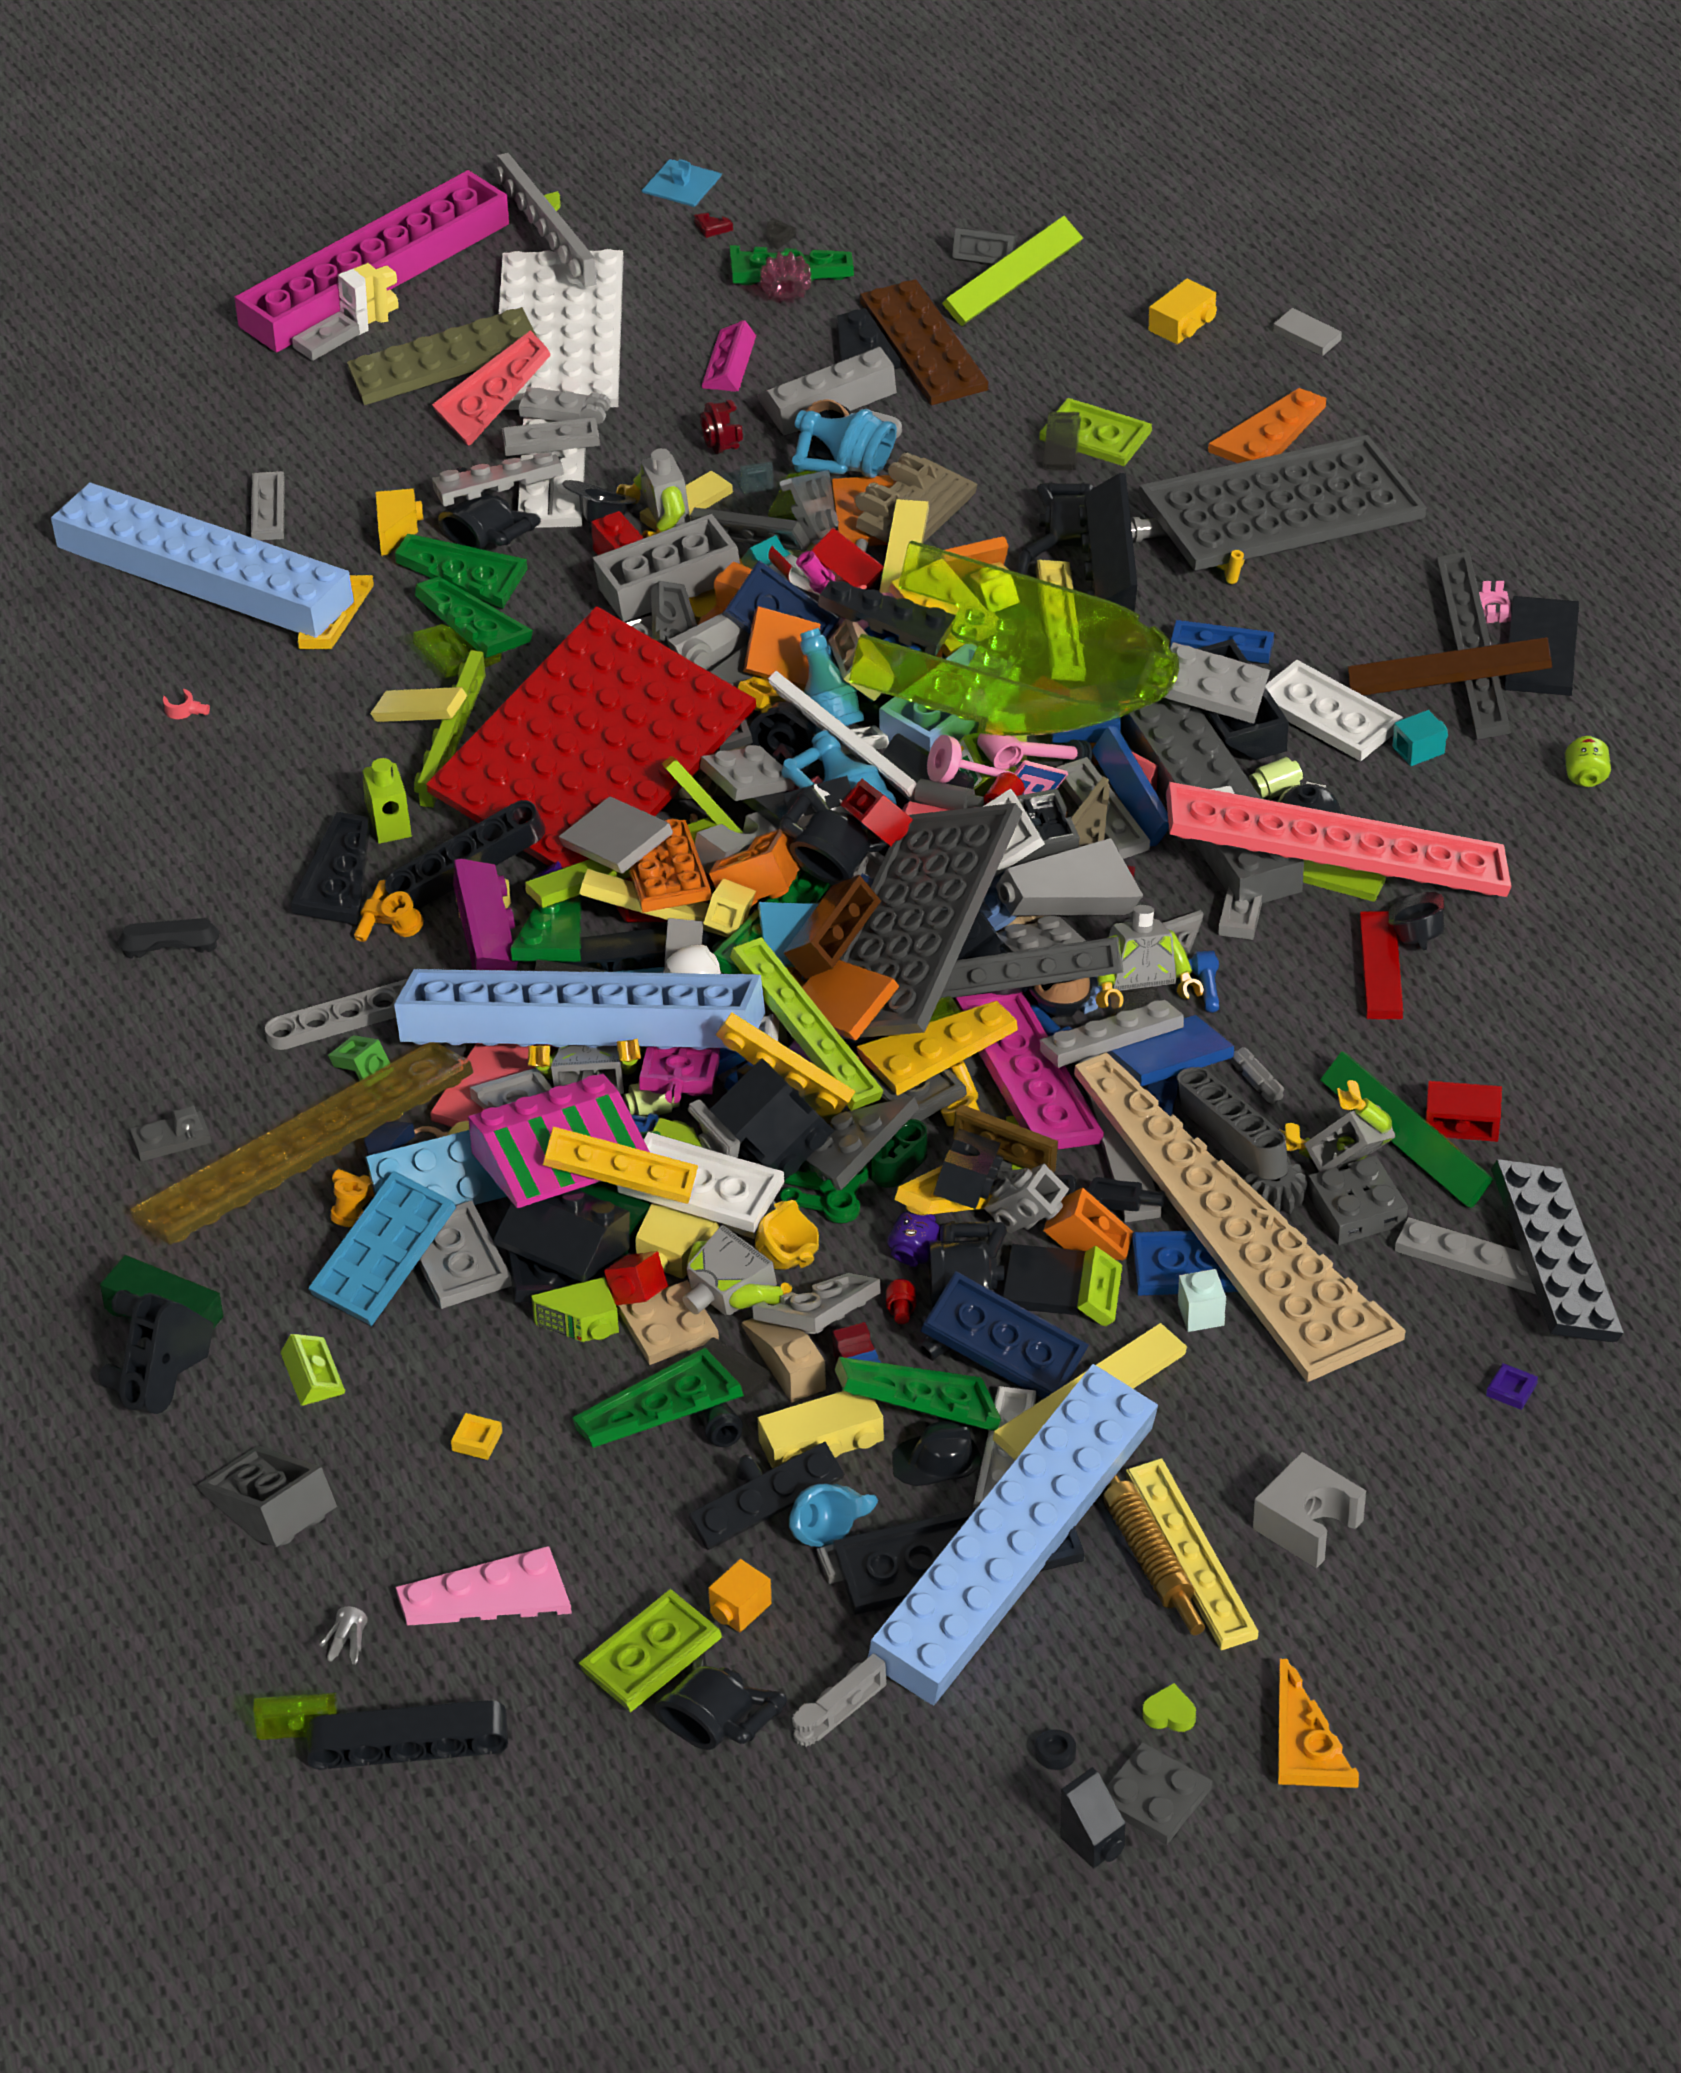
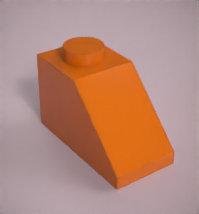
M1083 1187L1065 1196L1061 1201L1063 1204L1062 1209L1052 1219L1046 1220L1043 1231L1064 1249L1087 1251L1096 1245L1116 1260L1123 1261L1127 1257L1133 1231Z

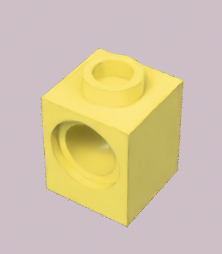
M723 878L712 895L703 924L732 935L747 920L756 891Z

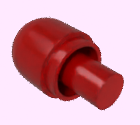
M906 1279L893 1280L886 1289L887 1309L894 1316V1320L898 1324H906L910 1319L909 1315L913 1313L916 1307L915 1288Z

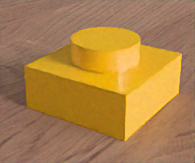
M465 1413L451 1440L452 1451L488 1460L502 1434V1423Z

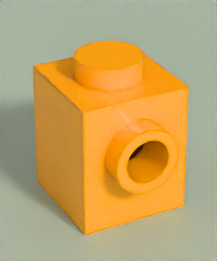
M742 1559L738 1560L709 1587L710 1613L720 1624L729 1625L741 1633L772 1604L771 1579Z

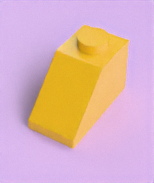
M414 488L376 492L381 556L389 555L397 549L408 533L413 535L418 533L417 521L423 520L422 501H415Z

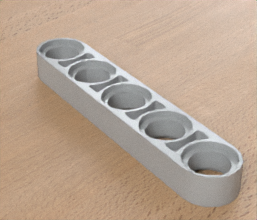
M408 979L274 1017L265 1025L267 1044L278 1050L289 1049L396 1018L394 1003ZM386 1000L392 1002L388 1007L380 1008L375 1006L379 1001ZM348 1010H354L358 1012V1014L353 1017L341 1016L343 1012ZM313 1020L325 1022L319 1027L307 1026ZM279 1030H288L291 1032L285 1037L273 1036V1034Z

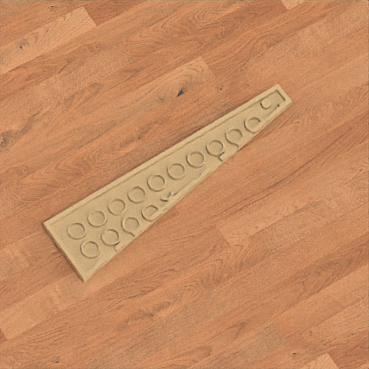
M1107 1052L1075 1065L1074 1075L1160 1189L1165 1191L1166 1197L1306 1382H1310L1404 1340L1406 1330L1374 1300L1369 1302L1357 1291L1358 1286L1349 1277L1344 1279L1332 1268L1333 1262L1324 1254L1319 1256L1307 1244V1238L1289 1225L1287 1220L1222 1159L1217 1161L1207 1151V1145L1198 1137L1195 1139L1183 1129V1123L1176 1116L1172 1115L1170 1117L1158 1106V1100L1148 1090L1143 1089L1139 1082Z

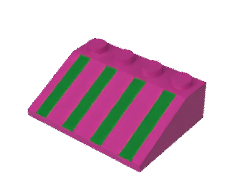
M604 1074L591 1075L581 1081L565 1086H556L549 1091L530 1097H521L514 1102L496 1108H487L480 1113L468 1116L472 1154L517 1208L600 1182V1180L543 1165L553 1126L650 1152L619 1091Z

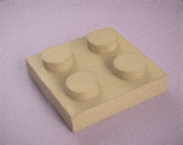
M688 1280L665 1288L647 1302L618 1305L621 1318L649 1365L719 1340L718 1329L705 1308L696 1315L685 1306L683 1297L692 1290Z

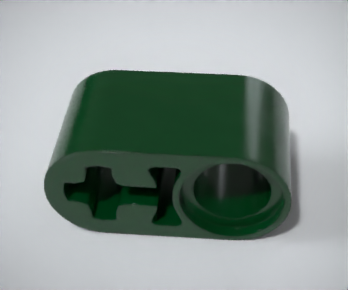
M909 1119L871 1159V1178L876 1185L885 1188L895 1187L926 1160L927 1128L923 1122Z

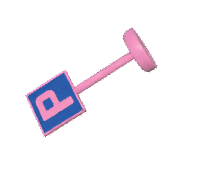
M949 735L939 736L933 743L928 755L927 772L929 778L935 782H949L954 778L959 768L998 777L1000 773L1009 772L962 760L959 741ZM1024 760L1013 774L1017 775L1024 783L1025 791L1023 795L1057 789L1068 776V771Z

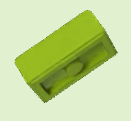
M290 1334L281 1350V1356L300 1405H307L344 1394L345 1389L324 1337Z

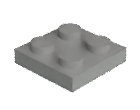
M750 745L744 749L718 751L716 754L701 757L700 769L735 801L794 790L795 783L791 779L784 778L781 774L783 766L761 746Z

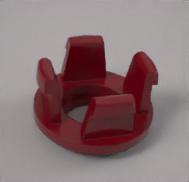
M732 400L715 404L708 402L705 404L704 412L700 416L705 443L709 448H713L715 454L723 453L724 450L730 448L737 449L740 447L738 442L743 440L742 425H726L730 423L729 413L734 412L737 408Z

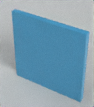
M669 159L643 188L642 193L695 207L722 176V173L691 165L690 162L681 159L678 161Z
M759 902L758 909L762 938L785 967H795L784 955V951L818 904Z

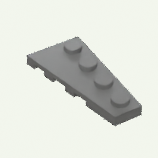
M550 452L535 454L533 459L521 461L519 458H511L502 461V465L492 467L488 464H479L472 466L471 471L460 473L458 470L443 471L439 474V477H433L432 482L434 491L443 506L454 504V497L466 496V499L471 500L481 497V492L484 489L489 488L490 490L501 492L513 487L514 481L520 480L521 484L527 485L561 476L564 473L562 462L558 456L552 455Z

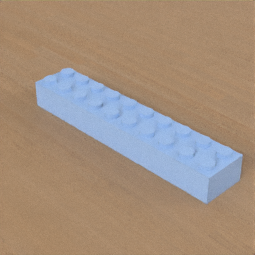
M91 482L51 517L56 544L59 548L315 638L321 635L343 611L354 603L350 575L347 570Z
M414 969L394 1003L400 1042H413L418 1045L430 1042H446L450 1045L482 1043L486 1046L517 1044L518 1046L527 1047L534 1044H550L554 1047L586 1045L590 1048H599L602 1046H617V1041L638 1039L639 1046H654L659 1049L691 1047L695 1050L707 1048H727L731 1050L716 1036L720 1026L730 1013L736 1014L757 1029L765 1014L761 975Z
M1092 1364L871 1639L868 1657L873 1653L885 1661L886 1675L934 1706L1041 1571L1051 1554L1055 1553L1063 1543L1073 1526L1077 1525L1151 1431L1158 1404L1095 1364Z

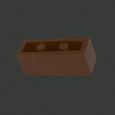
M860 875L833 885L786 948L784 955L805 979L833 969L881 900Z

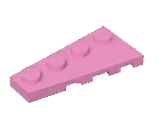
M549 1546L396 1587L397 1597L407 1625L459 1622L460 1618L469 1617L491 1620L497 1619V1615L521 1614V1617L538 1616L539 1612L557 1611V1615L572 1614L570 1601Z

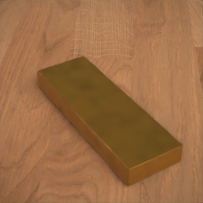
M963 1104L955 1110L953 1140L958 1130L962 1129L1000 1142L997 1155L1003 1156L1004 1160L1030 1170L1044 1163L1053 1173L1056 1171L1057 1140Z

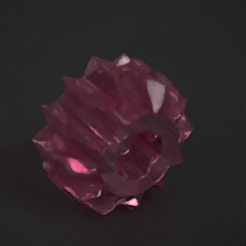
M778 251L776 259L767 257L766 265L761 266V288L767 292L769 299L777 297L780 304L784 299H789L793 303L795 296L804 298L805 290L810 289L811 268L809 264L805 263L802 255L794 258L792 251L787 256H782Z

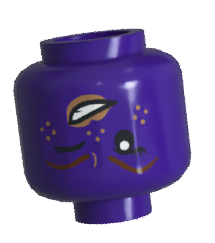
M905 1211L898 1216L888 1236V1246L892 1250L891 1255L893 1258L912 1267L929 1261V1240H940V1226L935 1222L936 1217L933 1214L917 1215L910 1211Z

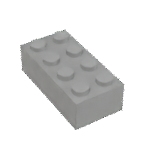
M712 514L593 557L599 590L623 622L637 619L644 614L652 612L651 588L658 581L684 584L688 597H696L703 592L714 589L716 576L723 572L732 562L740 564L736 544Z

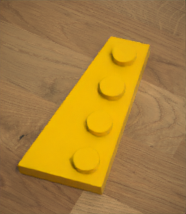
M994 1001L930 1022L924 1033L890 1035L857 1046L858 1055L898 1096L1018 1030L1017 1020L998 1001Z
M732 1012L716 1033V1036L722 1040L726 1047L739 1053L751 1064L755 1065L763 1058L791 1087L799 1091V1095L828 1124L834 1116L844 1109L855 1093L847 1085Z

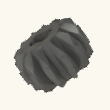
M1288 1157V1173L1281 1178L1272 1180L1262 1179L1248 1168L1244 1181L1278 1212L1283 1210L1291 1214L1294 1206H1301L1304 1200L1307 1180L1305 1175L1302 1174L1300 1164H1291Z

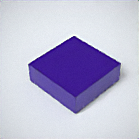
M1502 1363L1487 1388L1486 1396L1522 1410L1537 1385L1538 1376Z

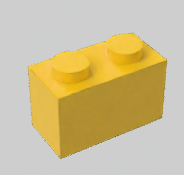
M1188 278L1149 307L1148 330L1178 345L1185 338L1193 336L1196 330L1206 322L1209 323L1214 319L1217 312L1216 292Z

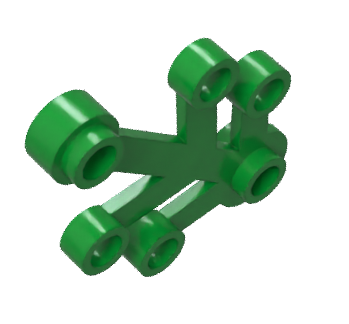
M803 1163L801 1166L806 1173L797 1171L784 1181L787 1184L819 1190L823 1196L802 1193L798 1188L789 1187L781 1192V1201H789L787 1198L794 1197L797 1198L794 1201L797 1202L799 1208L805 1207L823 1211L825 1217L834 1223H848L856 1219L860 1213V1203L855 1195L860 1184L868 1180V1167L865 1165L859 1171L862 1173L855 1175L842 1190H836L830 1179L823 1181L817 1176L816 1172L806 1169Z

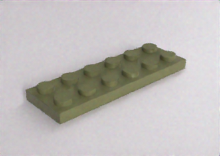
M523 307L507 310L492 317L481 318L460 327L449 328L444 332L428 337H420L415 341L399 346H391L380 352L362 355L357 359L348 361L347 364L365 406L479 370L530 330L534 334L535 332Z

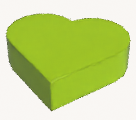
M1173 1683L1144 1702L1143 1720L1151 1728L1163 1729L1169 1727L1173 1731L1185 1732L1195 1725L1196 1707L1177 1685Z

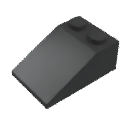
M259 1445L197 1485L199 1491L250 1536L255 1540L274 1547L288 1544L294 1539L295 1534L307 1526L321 1522L325 1518V1514L337 1507L321 1466Z

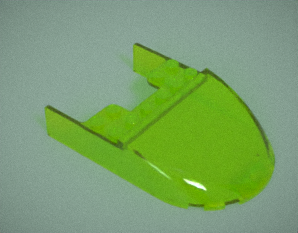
M910 541L906 550L899 588L958 606L959 610L951 625V633L959 642L975 644L978 647L969 665L966 666L861 634L858 639L849 681L856 685L924 705L930 710H940L957 715V717L963 720L979 722L977 733L1031 736L1061 733L1094 726L1128 715L1161 700L1173 689L1179 673V659L1177 653H1172L1170 650V640L1156 626L1148 628L1139 622V614L1121 605L916 541Z

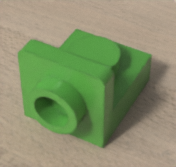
M353 1035L328 1055L333 1067L355 1071L362 1086L367 1088L373 1086L392 1070V1065L379 1039Z

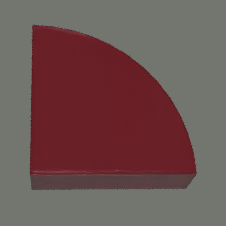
M709 213L694 215V222L705 238L733 231L732 221L724 216L720 219L709 217Z

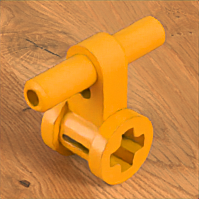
M380 880L371 899L365 901L360 912L362 918L354 933V937L357 941H367L374 923L390 924L399 936L410 937L420 931L424 919L421 913L413 908V901L409 894L398 891L388 896L385 888L386 880Z
M337 1169L332 1175V1181L335 1183L334 1195L336 1196V1205L331 1209L330 1218L337 1225L353 1227L364 1212L362 1207L372 1197H375L371 1179L367 1175L359 1177Z

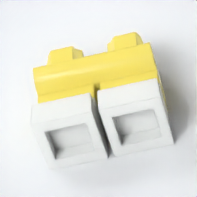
M367 263L338 274L339 297L341 298L340 312L359 324L360 334L368 331V324L371 322H387L388 313L399 308L396 294L391 290H386L387 287L397 283L396 272L389 266L375 269Z

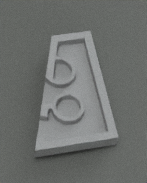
M847 1273L812 1285V1293L795 1294L791 1292L780 1296L781 1303L773 1306L765 1302L753 1305V1319L801 1329L806 1334L819 1333L825 1326L835 1320L844 1318L845 1314L857 1307L864 1306L866 1301L880 1294V1279Z

